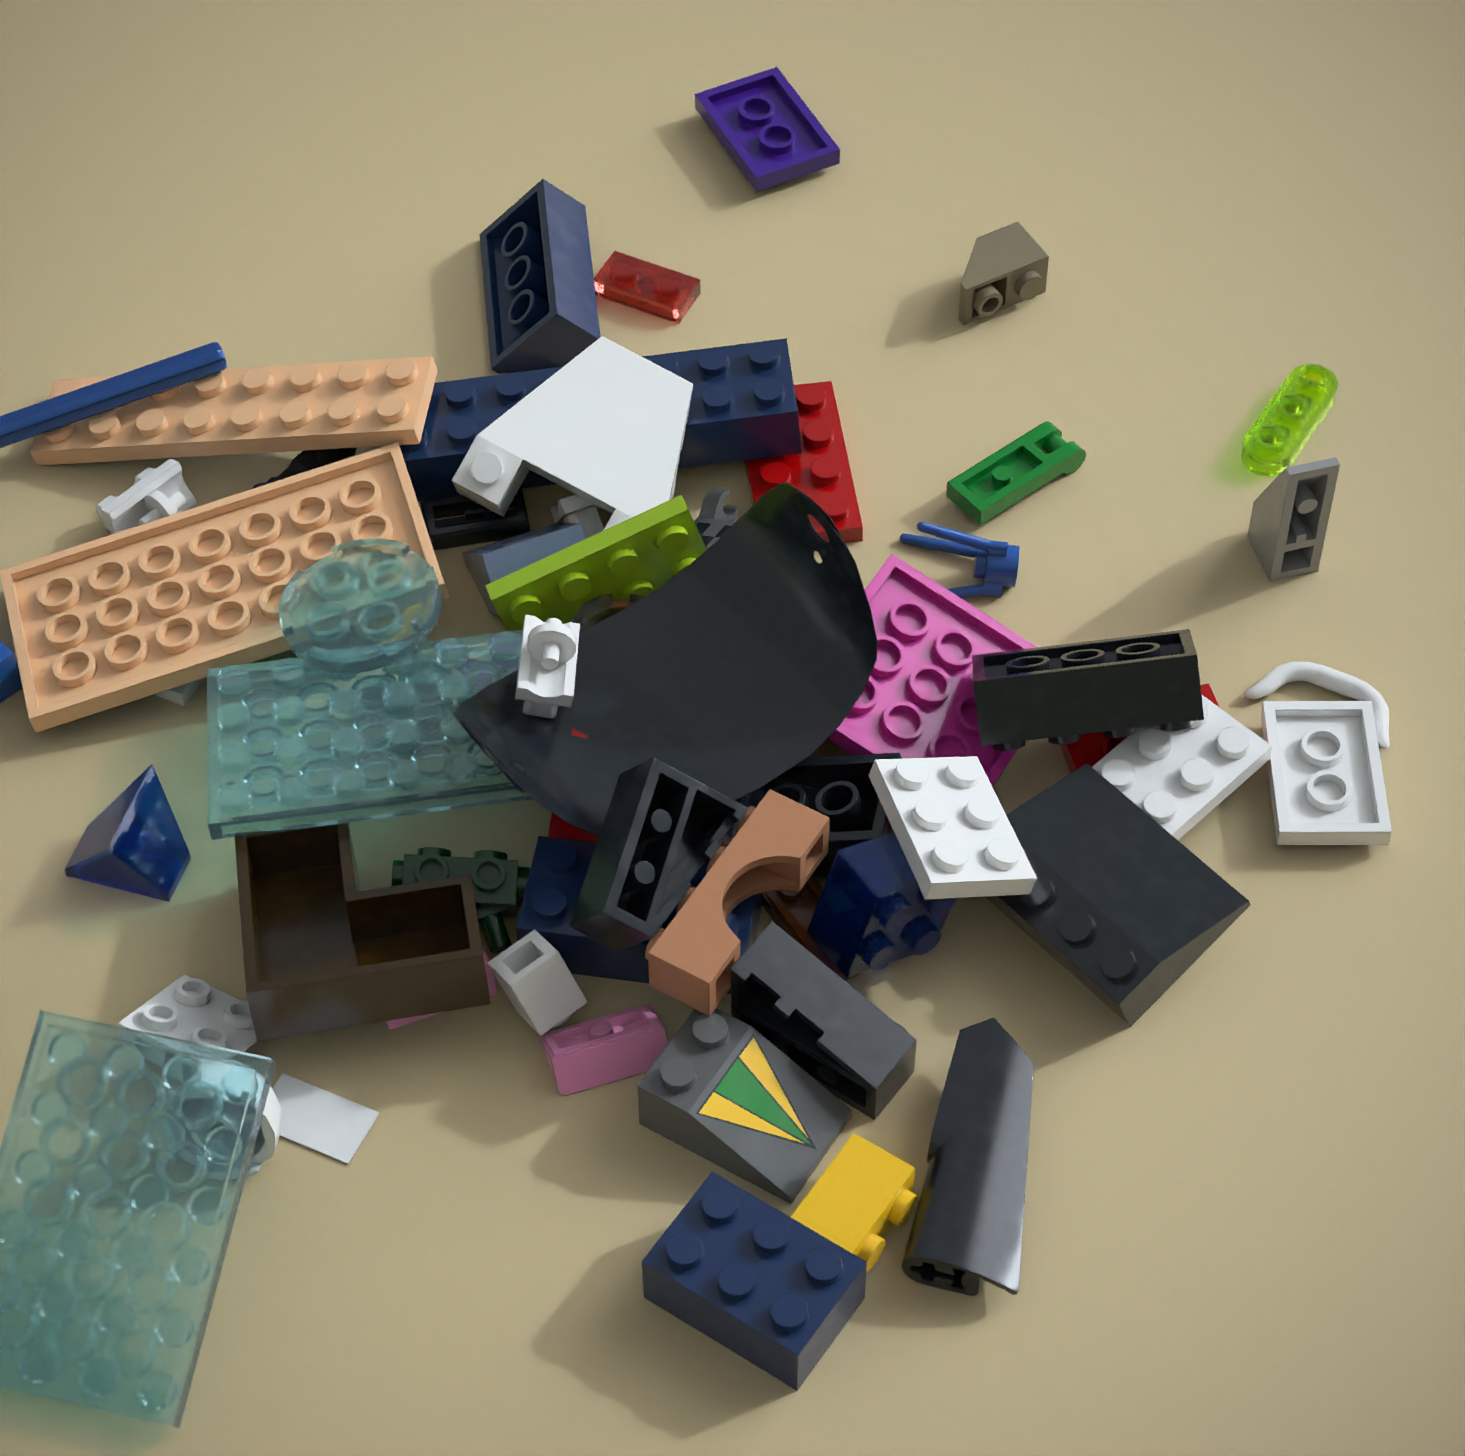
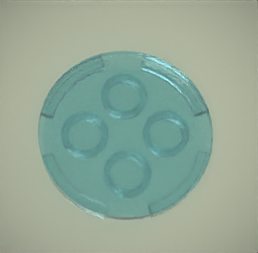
M381 538L354 540L331 547L332 554L317 561L304 572L298 570L282 593L279 603V622L292 652L311 667L338 674L368 672L402 659L416 649L431 633L439 618L442 606V592L433 566L431 567L425 559L412 552L409 545Z

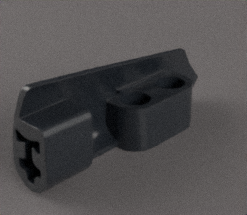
M994 1017L959 1031L931 1134L927 1155V1163L929 1165L901 1264L903 1272L918 1283L969 1296H976L978 1294L981 1280L1002 1288L1013 1295H1017L1020 1280L1034 1063Z

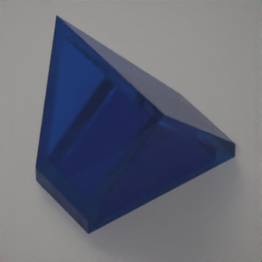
M153 764L138 776L87 826L64 869L66 876L167 902L170 901L191 860V856Z

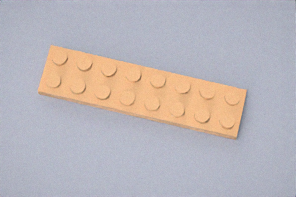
M433 356L225 369L210 376L37 435L34 438L30 453L37 466L374 447L386 446L396 442L399 445L420 444L438 370ZM113 376L54 380L48 399Z

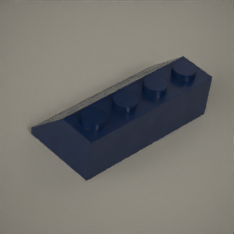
M542 179L479 234L491 370L498 374L563 367L601 337L586 207Z

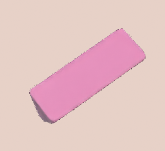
M648 1004L549 1031L540 1036L541 1045L552 1076L561 1095H569L646 1073L668 1045L665 1028L651 1005Z

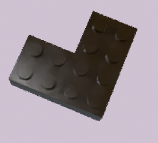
M347 814L234 831L245 986L257 1041L491 1004L471 874L359 891L356 859Z

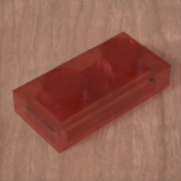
M615 250L594 278L596 296L680 324L701 294L700 279Z

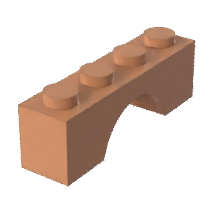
M770 789L757 807H748L749 809L738 823L736 835L727 847L720 846L710 859L706 875L697 888L691 886L678 903L676 916L666 929L662 927L658 929L646 947L645 958L648 960L649 986L708 1016H711L731 988V967L740 958V940L726 923L729 914L739 903L758 893L772 890L800 892L828 853L830 818Z

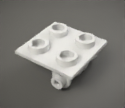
M185 974L120 1021L117 1027L127 1032L125 1044L131 1047L133 1055L149 1060L167 1071L175 1068V1073L179 1077L203 1063L217 1060L232 1062L257 1042L248 1001L239 1000L211 987L201 979L191 978Z

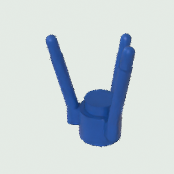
M922 521L917 524V529L920 532L945 540L907 533L900 535V541L904 544L975 558L973 578L983 579V584L948 589L960 598L982 595L1001 597L1002 586L1015 587L1019 564V546L1008 545V542L984 539Z

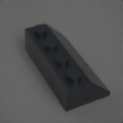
M1189 629L972 655L973 686L981 746L993 745L994 750H1016L1024 747L1028 740L1048 738V742L1051 744H1068L1079 741L1081 734L1103 732V735L1109 738H1120L1135 734L1138 727L1158 725L1162 731H1179L1190 728L1192 721L1204 720L1198 657Z

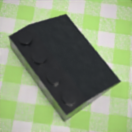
M1087 763L1006 815L1037 877L1031 893L1025 895L985 896L1130 1027L1251 905L1248 899Z

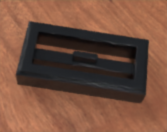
M522 487L519 488L509 506L512 509H507L504 517L493 511L487 512L491 510L463 495L420 502L422 516L434 550L499 541L530 531Z

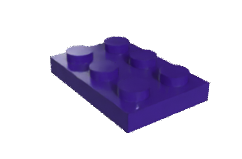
M778 67L695 94V109L756 192L840 164V148Z

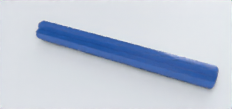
M211 342L1 415L0 448L224 371L227 368V361L222 347L218 342Z

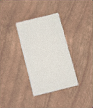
M282 1073L273 1087V1091L281 1106L280 1136L347 1164L351 1161L380 1114L375 1110Z

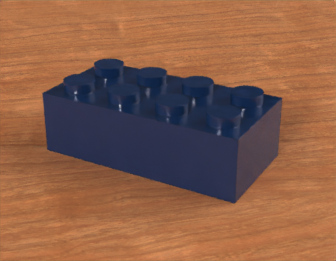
M538 836L517 921V941L535 929L559 952L571 974L649 984L648 960L645 958V951L650 939L616 951L569 927L597 843ZM710 860L705 861L690 881L691 886L697 888L706 875ZM762 893L753 895L739 903L726 919L727 925L740 940V957L756 940L762 909ZM678 904L661 925L662 928L666 929L676 916ZM731 988L726 994H731Z

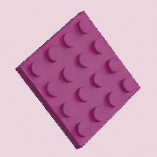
M891 554L865 589L878 641L877 661L863 693L841 725L828 739L852 755L900 753L902 759L977 756L993 787L1018 749L998 751L993 749V745L981 746L973 686L972 655L1037 648V646Z

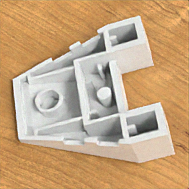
M601 336L481 431L473 441L452 482L459 494L504 517L529 470H532L611 512L612 516L604 529L606 530L672 499L693 383Z

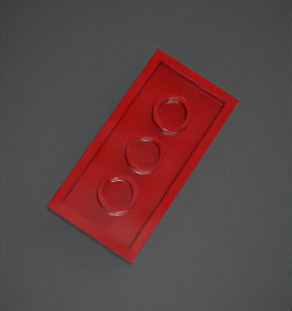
M832 381L794 385L802 453L744 460L752 505L762 495L779 484L790 483L810 497L830 516L845 543L863 541V525ZM809 515L810 522L816 532L825 541L829 542L822 525L817 519Z

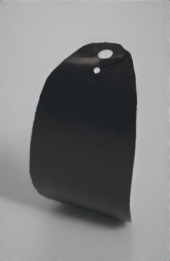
M781 483L762 495L718 541L659 589L579 633L574 697L571 708L558 706L556 717L554 718L526 715L522 712L524 700L515 699L517 669L513 673L484 687L476 695L464 701L452 714L486 756L522 793L524 791L527 796L566 823L599 837L619 775L653 757L723 795L737 800L763 787L812 755L841 725L863 693L877 661L878 641L871 608L857 564L830 516L810 497L790 483ZM809 515L817 519L822 525L829 542L825 541L816 532L810 522ZM814 551L820 554L822 563L816 561ZM572 728L588 737L582 738L571 735ZM513 762L521 764L525 770L522 772L514 766Z

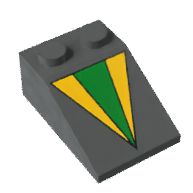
M717 1008L711 1016L694 1009L637 1086L639 1124L790 1204L793 1203L852 1117V1110L752 1026Z

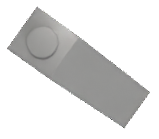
M1336 457L1286 467L1253 502L1247 537L1269 582L1319 570L1340 467Z

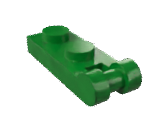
M1046 421L948 481L946 497L975 522L982 525L1062 473L1070 475L1077 471L1085 461L1086 451L1074 441L1066 442L1063 440L1062 431L1050 421Z

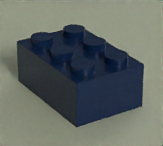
M711 1172L642 1260L643 1294L645 1299L798 1391L865 1299L867 1262L718 1174Z

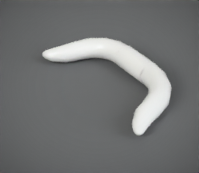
M1293 661L1277 666L1244 693L1245 697L1249 699H1257L1271 695L1286 683L1305 681L1357 701H1372L1378 745L1383 749H1388L1390 746L1388 732L1389 708L1382 695L1370 684L1324 665Z

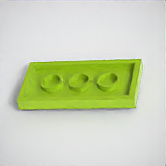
M681 494L485 585L514 643L521 644L525 615L536 616L543 622L550 618H557L562 624L569 622L579 623L580 633L659 589L689 566L707 549Z

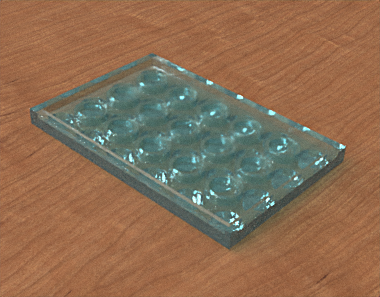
M522 630L207 669L208 828L211 840L531 800L532 798L527 796L524 791L522 793L496 767L452 714L464 701L476 695L484 687L518 669ZM513 762L514 766L522 772L525 770L521 764Z
M40 1010L0 1147V1388L180 1428L276 1067V1062L272 1058Z

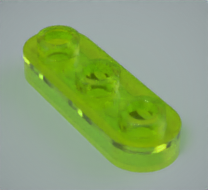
M1306 364L1298 366L1290 372L1244 437L1241 459L1247 469L1261 476H1276L1286 467L1291 466L1334 404L1338 381L1329 369L1316 364Z

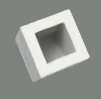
M535 929L488 962L517 1013L540 1036L551 1028L565 1023L573 1012L587 1003L585 996L559 952Z

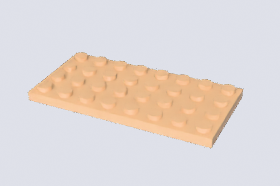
M398 442L0 570L28 718L36 733L449 598Z

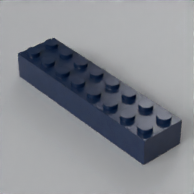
M787 338L642 356L693 383L678 469L802 453L798 409ZM562 367L434 383L420 444L399 445L417 501L462 496L457 492L452 479L476 436ZM529 470L520 487L523 489L554 485L556 483Z

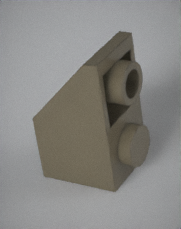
M1019 222L976 238L960 286L958 319L963 325L982 317L990 316L999 310L1024 300H1030L1046 292L1049 256Z

